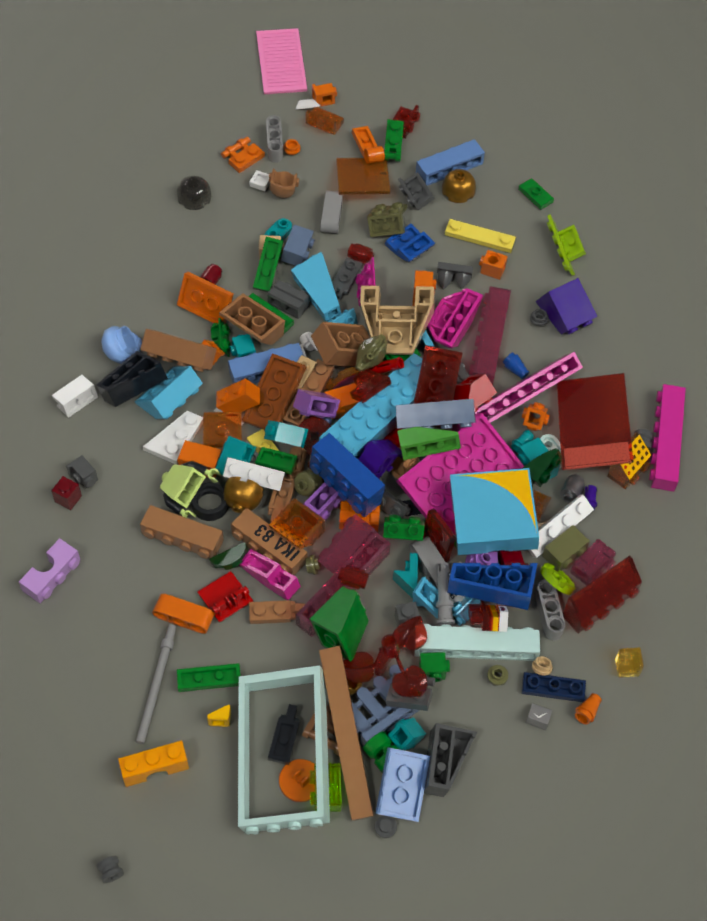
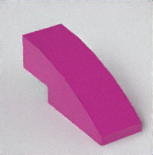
M252 549L248 551L242 559L243 562L239 564L257 581L286 600H289L301 587L296 576L283 570L279 563Z

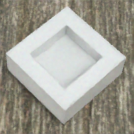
M256 170L249 181L250 187L266 191L270 184L269 174Z

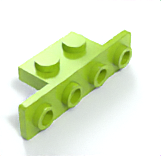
M551 214L547 215L549 219L547 226L550 232H554L552 239L555 245H559L557 252L560 258H564L562 265L565 271H569L573 276L575 272L571 261L586 255L585 249L575 225L558 231Z

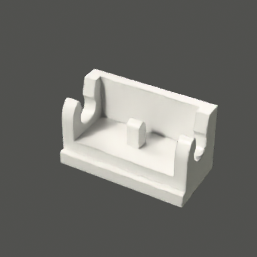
M80 375L54 393L52 397L58 403L57 407L69 418L98 398L94 384L83 375Z

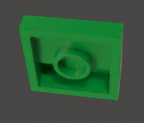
M398 515L385 517L383 538L423 541L424 520H421V518L409 517V519H404Z

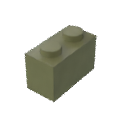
M572 525L545 546L542 557L548 563L553 564L557 572L564 568L568 569L577 557L582 558L588 552L587 548L590 541Z

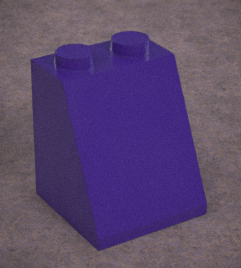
M579 278L547 292L536 301L540 309L546 311L548 319L561 335L566 332L570 335L578 331L577 327L581 325L583 328L587 327L597 317Z

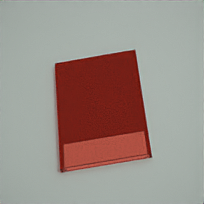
M624 373L558 382L562 470L634 463Z

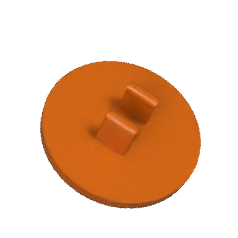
M305 759L293 760L289 762V765H285L279 776V786L282 793L288 799L295 802H305L314 798L317 795L316 765Z

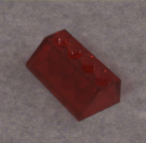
M425 346L413 404L453 400L462 352Z
M628 556L568 598L563 617L577 633H580L582 630L588 631L593 627L595 621L605 619L610 614L609 611L614 608L616 610L619 609L629 597L633 599L639 594L642 581L633 558Z

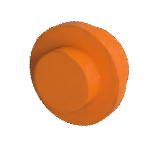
M295 139L287 140L284 144L285 153L289 155L299 153L300 144Z

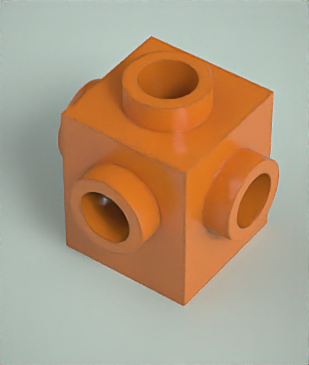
M538 402L530 403L528 408L525 407L521 417L524 419L523 425L534 431L541 430L543 425L547 426L550 417L547 414L548 408H544L545 405ZM533 413L540 414V417H534Z

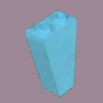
M321 252L291 269L293 279L301 290L307 292L309 301L325 322L335 319L336 316L341 314L339 302Z

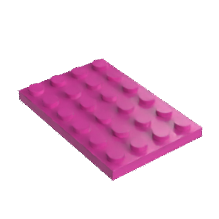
M483 413L476 417V423H472V427H463L458 431L460 449L428 455L396 480L444 542H447L455 535V517L450 489L451 474L522 469L524 467Z

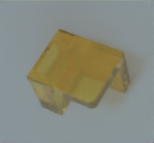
M640 647L619 649L615 658L618 677H638L644 667Z

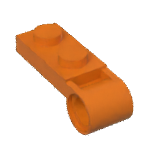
M369 127L352 128V135L366 163L384 161V149L382 146H377Z

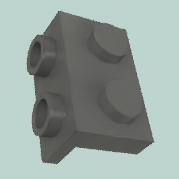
M418 172L405 181L401 177L398 179L401 184L398 187L403 194L407 193L408 197L406 199L411 207L415 205L419 210L435 199Z

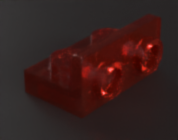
M418 105L413 110L400 106L393 120L404 121L403 138L405 139L409 133H412L414 123L419 121L421 113H419Z

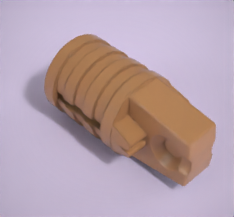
M292 447L289 454L297 455L298 461L292 475L287 474L286 477L295 479L297 474L304 470L307 451L301 447Z

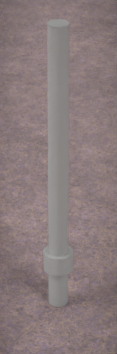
M168 625L165 639H162L161 654L136 739V743L144 744L169 652L172 651L174 646L175 625Z

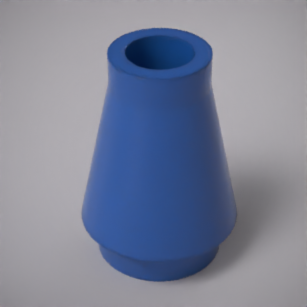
M512 352L503 360L504 367L520 377L521 380L529 374L518 354L515 355Z

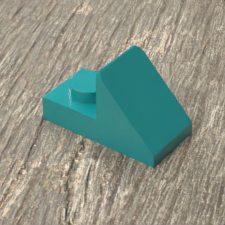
M410 553L409 560H405V571H393V580L411 598H413L412 593L418 581V553Z

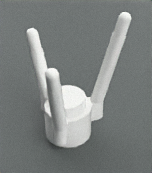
M306 332L300 336V347L305 357H307L305 350L313 351L315 349L318 351L311 338L313 334L311 332Z

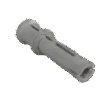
M437 563L438 601L435 605L438 609V620L436 622L439 626L444 624L454 625L455 620L452 615L454 603L450 598V593H447L449 564Z

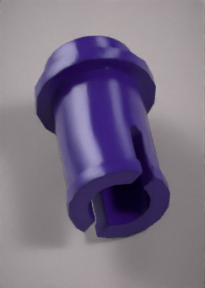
M588 485V487L585 486L584 496L595 510L597 507V487Z

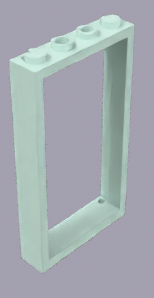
M318 665L240 676L238 706V827L248 835H256L259 831L267 830V832L274 833L279 832L283 828L299 830L301 826L310 825V827L316 828L323 826L325 823H330L327 705L323 669ZM314 683L317 811L249 819V692Z

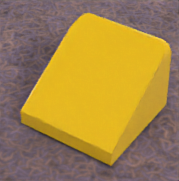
M226 705L207 715L209 726H230V705Z

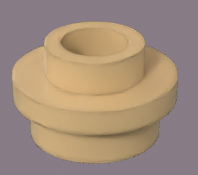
M537 657L532 663V669L539 675H549L553 669L552 662L547 657Z

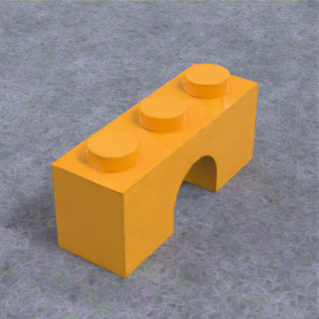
M182 740L118 758L126 787L146 782V778L156 772L166 771L170 775L189 769Z

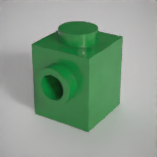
M445 652L420 653V674L435 678V682L445 680L446 673L450 672V661L446 660Z

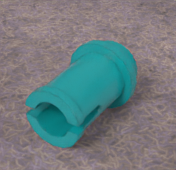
M525 430L522 435L512 441V450L518 453L519 447L532 441L534 435L529 430Z

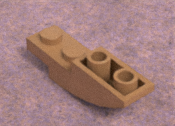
M317 359L316 366L303 387L299 389L325 392L327 382L335 368L333 365H325L322 360ZM294 398L283 420L301 427L309 416L301 415L299 413L300 410L293 407Z

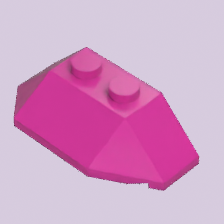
M466 288L461 292L442 298L427 326L435 342L451 349L457 347L472 324L483 295Z

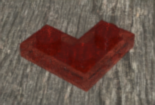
M370 369L361 371L353 378L357 386L350 394L352 399L364 403L391 384L390 377Z

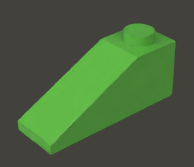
M412 427L397 431L403 460L461 448L459 434L455 431Z

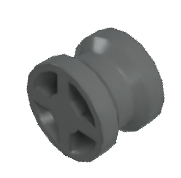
M117 856L107 857L97 863L98 871L102 872L101 879L103 883L113 882L124 875L123 869L118 865L119 859Z

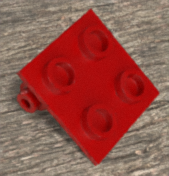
M231 571L197 591L207 607L214 612V616L219 623L247 606L249 602H253L246 586L243 587Z

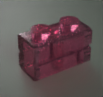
M597 539L572 565L570 572L587 587L593 582L597 584L603 577L602 572L605 569L609 571L614 566L616 552L609 546L607 547L600 539Z

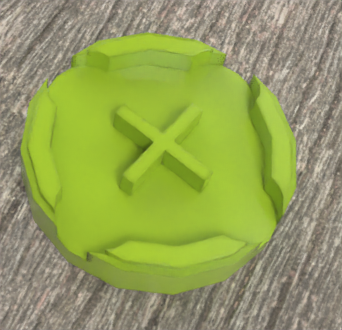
M544 563L540 568V573L546 581L560 592L571 595L576 590L571 578L561 570L558 572L554 570L555 566L553 564Z

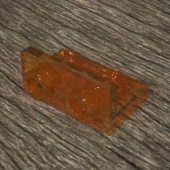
M314 107L312 111H306V124L333 135L336 134L344 123L343 117L319 107Z

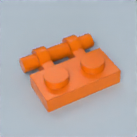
M248 136L237 140V143L233 146L229 145L221 153L224 159L228 156L230 157L228 159L229 165L238 173H241L265 157V152L255 143L250 146L247 145L251 142Z

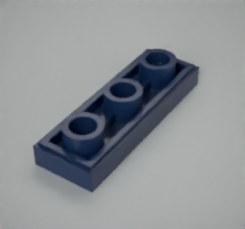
M524 672L521 694L584 702L586 680L549 675L543 676Z

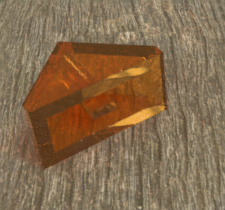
M533 490L536 517L539 522L551 497Z

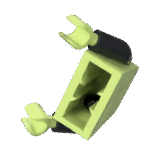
M189 461L182 465L174 464L169 472H165L162 475L163 482L160 485V489L164 491L163 497L166 506L185 518L190 514L196 517L195 513L189 510L185 511L184 507L187 508L206 478L204 475H208L213 483H217V479L212 476L214 474L221 476L216 468L208 470V467L195 461Z

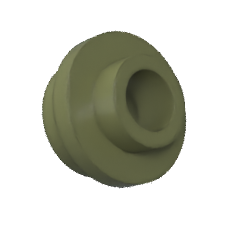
M315 555L306 558L308 573L316 575L318 570H321L320 559L316 558Z
M494 665L488 670V680L493 685H503L508 679V671L501 665ZM499 672L502 676L497 677L494 673Z

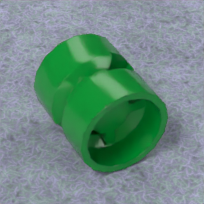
M384 731L372 737L363 747L368 757L375 759L374 764L381 773H383L387 747L398 749L397 746L391 745L392 740Z

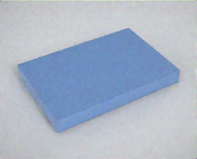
M387 747L375 814L419 822L430 756Z

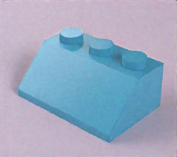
M191 366L172 367L166 373L168 379L148 389L134 402L155 419H168L173 415V411L184 405L186 399L197 393L199 387L203 384Z

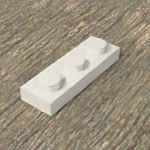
M227 457L223 476L228 478L241 477L240 481L244 482L249 479L262 487L280 491L285 472Z

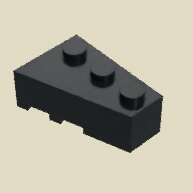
M136 351L96 384L104 401L117 407L168 378L159 361Z

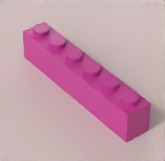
M663 384L661 391H657L656 402H659V405L655 409L654 416L657 417V421H655L653 427L656 437H653L652 448H655V451L651 455L650 464H653V469H650L649 480H652L651 488L674 492L678 484L685 387Z

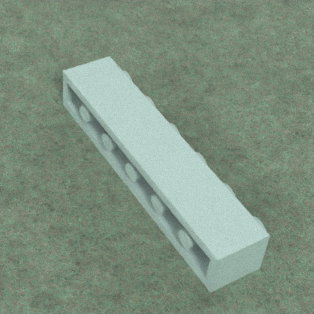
M421 624L415 627L414 657H420V653L445 652L446 658L534 661L540 655L539 630L529 627L523 629L507 627V632H500L499 628L498 631H492L491 626L475 628L469 625L452 627L447 624L441 626Z

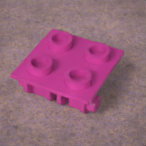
M374 257L365 264L362 272L356 277L359 306H361V286H376Z

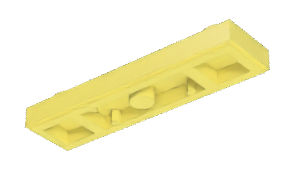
M453 219L449 220L445 230L446 236L511 253L516 240V236Z

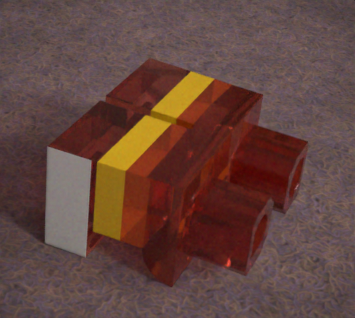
M480 600V604H469L468 616L471 625H481L482 631L507 632L508 609L506 605L497 603L496 605H486L483 600Z

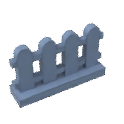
M392 665L389 670L390 679L386 681L384 677L377 676L373 680V687L375 688L373 691L370 692L364 687L357 690L356 697L358 701L354 704L352 702L357 732L361 734L360 744L362 747L376 734L383 731L388 734L395 728L394 726L399 720L403 718L406 720L420 711L392 706L383 708L375 699L380 694L386 700L390 684L395 683L392 681L393 673H409L406 667L402 669L399 665ZM408 683V686L417 687L418 684ZM361 706H364L372 716L368 720L358 710Z

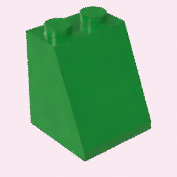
M344 586L310 618L321 645L325 648L340 646L343 658L350 662L355 656L369 620L365 613L366 609L361 604L360 595L354 589L350 590Z

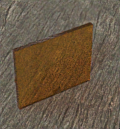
M337 158L339 195L390 194L387 160L367 164L364 158Z

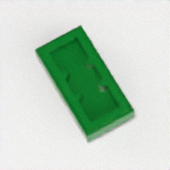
M532 178L519 185L518 190L540 210L554 201V198Z
M262 447L255 464L292 475L298 461V456Z

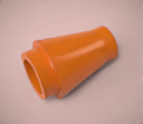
M592 693L575 709V718L585 725L593 722L602 701L601 697Z

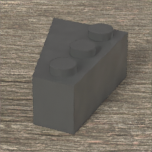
M438 723L434 725L429 735L427 755L430 756L424 789L425 794L444 797L447 794L477 734L476 731Z

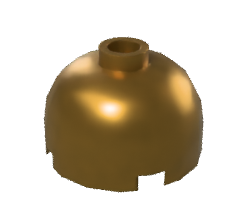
M455 169L445 176L442 184V194L446 195L449 201L465 203L468 199L474 197L476 183L470 172L463 169Z
M230 477L224 488V500L231 507V510L236 513H242L245 509L252 511L258 507L264 494L262 493L263 488L259 484L249 479L246 482L240 481L241 477Z

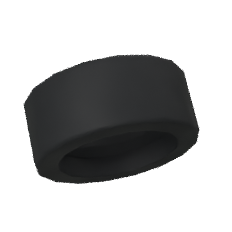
M213 482L201 484L191 500L192 510L198 518L205 521H215L224 516L229 507L224 500V487ZM206 494H215L221 498V504L215 509L207 510L198 505V500Z

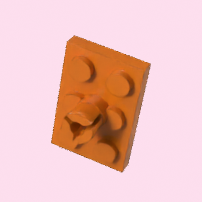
M190 272L184 273L177 306L212 323L219 324L218 318H221L226 324L227 320L220 316L219 312L232 302L234 293Z

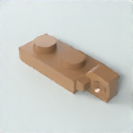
M283 477L280 491L273 489L268 506L271 526L280 524L281 518H286V515H288L295 491L294 479Z
M290 600L249 602L250 624L291 622V620L296 619V616H306V605Z

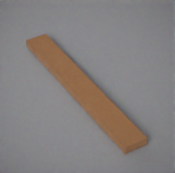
M336 646L322 649L319 652L351 819L355 821L373 817L374 813L341 647Z

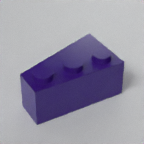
M373 440L364 446V452L357 459L380 479L386 470L390 472L393 469L391 464L397 457L402 458L403 455L402 451L390 440Z

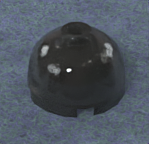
M194 175L188 176L178 185V202L180 205H184L186 209L199 210L204 208L205 204L210 203L212 197L211 190L204 178Z

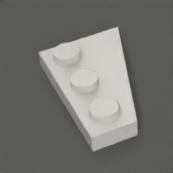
M186 411L143 446V451L177 465L178 456L185 440L192 442L204 423V417Z

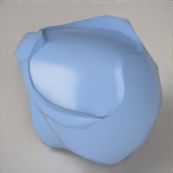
M111 326L104 330L101 339L102 350L111 361L122 364L136 351L140 352L142 340L131 332L127 326Z

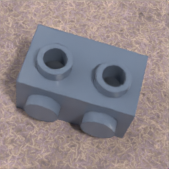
M293 225L283 249L281 261L296 266L308 260L310 253L308 249H312L315 241L312 238L314 231Z

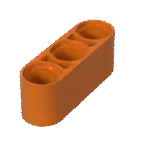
M160 594L152 611V614L158 619L202 634L207 633L215 615L212 610L168 594Z

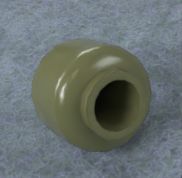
M311 469L297 474L294 479V487L302 496H311L323 484L322 477L319 474H315Z

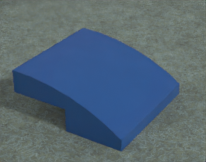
M409 224L405 227L404 234L391 236L385 241V245L403 260L411 262L434 246L435 242L424 231L420 233L412 224Z

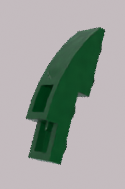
M555 448L543 453L523 467L530 469L532 490L534 484L541 487L543 483H547L552 470L560 465L562 454L558 449Z

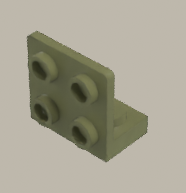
M396 202L390 206H385V204L376 205L367 216L370 237L404 234L403 213L407 209V204Z

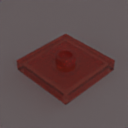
M433 508L428 511L423 537H430L431 542L436 546L444 561L448 562L450 561L456 535Z

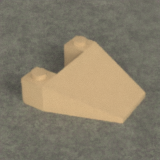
M361 286V310L370 337L381 334L386 337L388 342L386 354L413 355L434 314V287L416 286L415 306H380V287Z

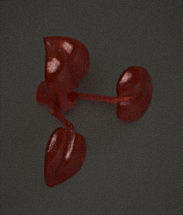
M416 616L398 626L393 634L384 636L381 640L382 647L379 648L375 663L373 657L367 652H356L351 662L345 659L344 666L347 680L354 683H365L374 677L373 668L378 666L384 653L386 657L396 659L401 673L393 677L392 686L394 691L403 697L423 696L428 686L425 672L416 665H412L404 670L399 658L400 649L405 647L408 650H417L426 643L427 632L422 617Z

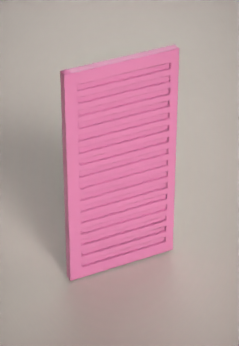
M298 28L256 31L264 94L307 92Z

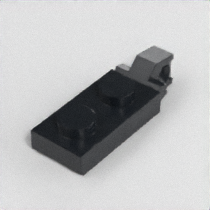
M289 704L286 715L281 714L278 718L268 755L269 761L289 765L300 721L299 718H295L297 713V706Z

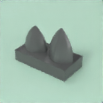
M438 262V281L442 289H445L450 284L453 276H455L460 288L465 287L470 278H472L473 266Z

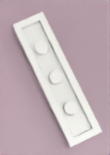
M583 494L577 496L538 529L539 547L538 549L529 550L533 558L540 556L545 546L572 525L576 526L594 511Z

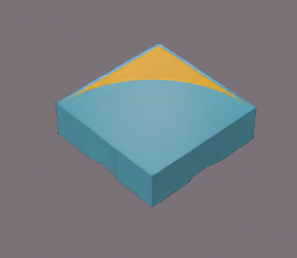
M529 468L450 475L458 555L482 554L497 550L519 551L538 549L539 531Z

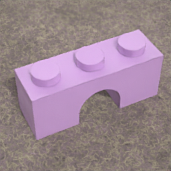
M60 538L46 552L48 560L53 564V567L46 572H39L32 567L19 581L22 591L38 603L48 599L53 589L58 584L63 583L66 575L71 570L77 568L80 563L78 551Z

